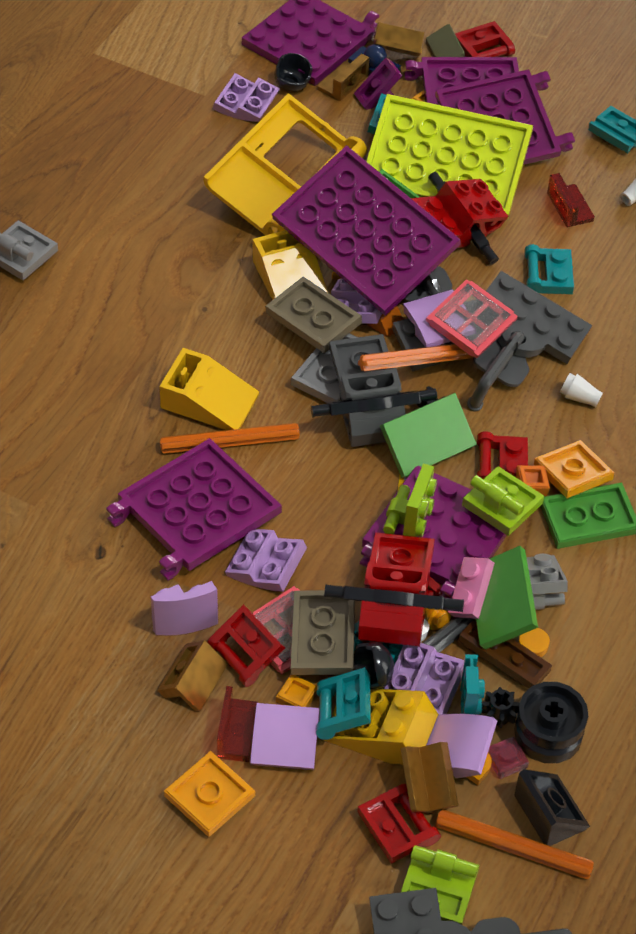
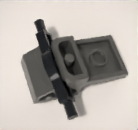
M383 334L329 341V350L340 387V401L311 406V415L314 418L342 414L351 447L384 443L386 440L380 425L404 415V405L437 400V391L434 388L422 391L400 392L402 391L401 382L396 368L373 371L361 370L358 365L361 355L388 352Z

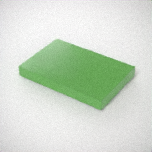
M456 393L380 425L401 478L409 476L416 466L422 467L423 463L433 465L477 445Z
M622 483L594 487L570 498H566L563 494L545 496L543 504L540 506L557 549L636 534V514Z
M521 546L490 558L495 564L479 619H476L480 646L484 649L538 628L526 552Z

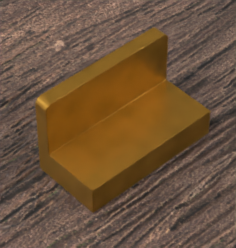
M378 22L373 44L381 45L385 50L419 57L423 50L421 47L424 32Z
M361 53L351 63L344 61L318 85V90L338 101L343 100L368 77L369 57Z
M205 640L187 643L157 691L165 699L180 696L194 711H199L204 706L226 669L227 662Z
M438 742L422 747L407 746L401 748L411 811L432 813L442 809L458 807L448 743Z

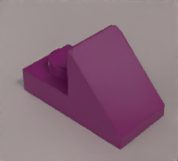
M385 58L354 94L365 109L375 108L381 93L394 95L390 89L403 75L391 60Z

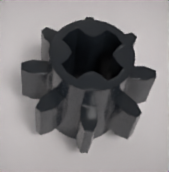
M499 687L493 693L486 692L485 702H482L481 713H487V716L494 717L497 720L496 725L502 728L508 722L515 723L520 703L514 702L515 692H509Z

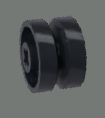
M542 682L531 686L522 696L514 727L515 740L520 749L531 759L545 764L561 763L571 759L579 751L589 716L586 702L575 689L560 682Z

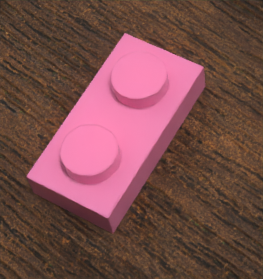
M463 558L452 599H464L463 612L448 611L453 617L479 619L495 564L489 558Z

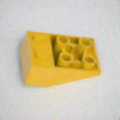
M285 230L253 239V263L272 300L303 276L328 293L316 256Z
M182 348L159 386L160 406L162 409L224 430L240 429L259 396L258 390L211 357L186 348Z
M370 689L371 723L337 732L333 738L324 740L390 764L403 765L401 748L407 746H426L438 713L425 691ZM336 706L332 713V717H336Z

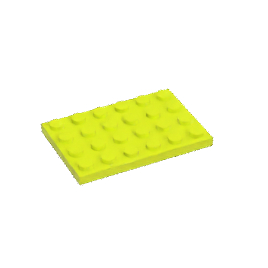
M387 94L366 162L378 172L383 169L419 197L436 196L438 193L428 178L433 172H437L443 182L482 179L509 216L533 132V125Z

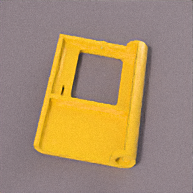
M289 93L203 178L204 185L213 195L264 235L285 231L282 226L273 220L272 213L302 187L264 158L295 124H303L335 150L336 153L324 165L346 145L361 158L367 154V147L362 139L355 136L346 139Z

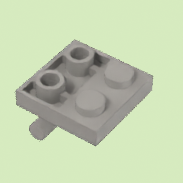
M19 220L5 232L0 233V267L21 280H25L58 251V243Z
M542 553L534 557H526L535 610L545 609V606L564 605L565 595L560 592H567L568 581L555 555Z

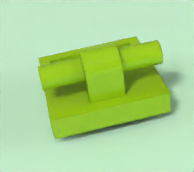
M423 463L409 500L407 499L411 491L410 487L407 485L399 487L396 497L391 500L386 512L387 520L383 528L384 533L394 534L398 523L404 525V536L423 537L427 520H424L426 515H431L435 499L430 498V496H434L437 486V480L433 479L435 466Z
M498 466L484 479L477 475L473 477L470 485L474 488L463 497L462 506L509 536L543 504L545 496Z
M414 845L411 862L401 892L436 888L441 921H455L462 925L480 865L459 859L457 855L437 849L436 852Z

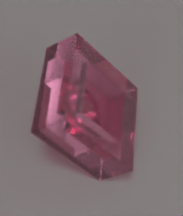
M514 736L489 747L488 753L492 759L491 765L499 779L528 768L529 761Z

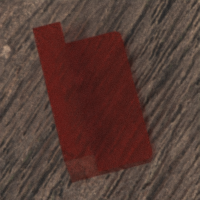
M560 173L550 175L547 194L566 228L593 222L595 216L577 185H566Z
M226 686L217 735V757L225 760L249 762L256 705L258 702L233 699L232 686Z

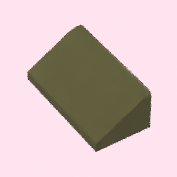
M450 24L443 26L426 37V42L434 57L465 56L464 50Z

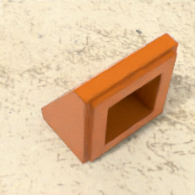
M395 306L386 316L382 313L377 324H365L385 336H391L394 333L392 330L393 322L401 321L403 317L398 306Z
M517 465L516 478L542 495L547 496L550 486L545 466Z

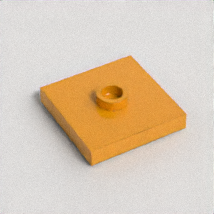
M581 440L534 458V466H545L548 480L566 498L614 479V471Z
M210 751L164 790V797L204 834L210 837L255 797V790Z

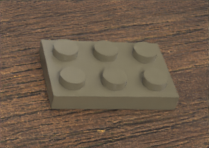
M304 276L265 306L266 313L323 353L329 350V341L343 339L362 323V315Z
M325 590L294 591L291 675H341L354 671V600L324 597Z

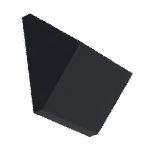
M526 769L519 773L514 796L543 844L552 846L590 827L558 774Z

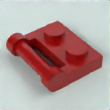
M495 21L455 33L464 50L465 57H499L515 54L513 42ZM500 44L499 47L477 53V51Z
M488 431L480 432L477 435V445L480 447V469L477 472V476L484 479L492 472L491 449H499V467L516 477L517 465L528 466V437L497 436Z
M244 604L207 641L239 675V681L245 687L255 683L259 674L285 649L279 640ZM230 636L254 660L249 666L226 644Z
M401 784L358 806L357 813L391 864L411 854L414 845L429 847L441 838L440 832L436 827H432L422 812L411 811L407 784ZM395 803L402 805L420 833L417 835L413 834L395 807Z

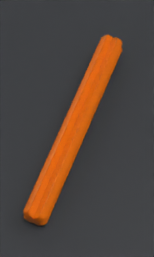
M450 344L365 354L360 356L358 365L362 371H373L474 358V356H470L457 345Z
M297 423L168 436L160 438V448L163 454L186 452L209 438L220 448L299 439L300 431Z
M444 809L438 813L436 819L437 828L584 879H589L594 866L592 860Z

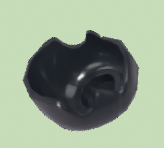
M288 53L282 55L278 60L274 73L275 80L281 88L287 91L298 92L308 85L313 69L306 57L297 53ZM298 69H300V70H302L303 72H305V74L300 73V72L298 71Z
M378 642L361 643L355 649L354 668L358 670L365 667L370 674V689H381L387 686L392 678L394 660L390 651L383 644Z

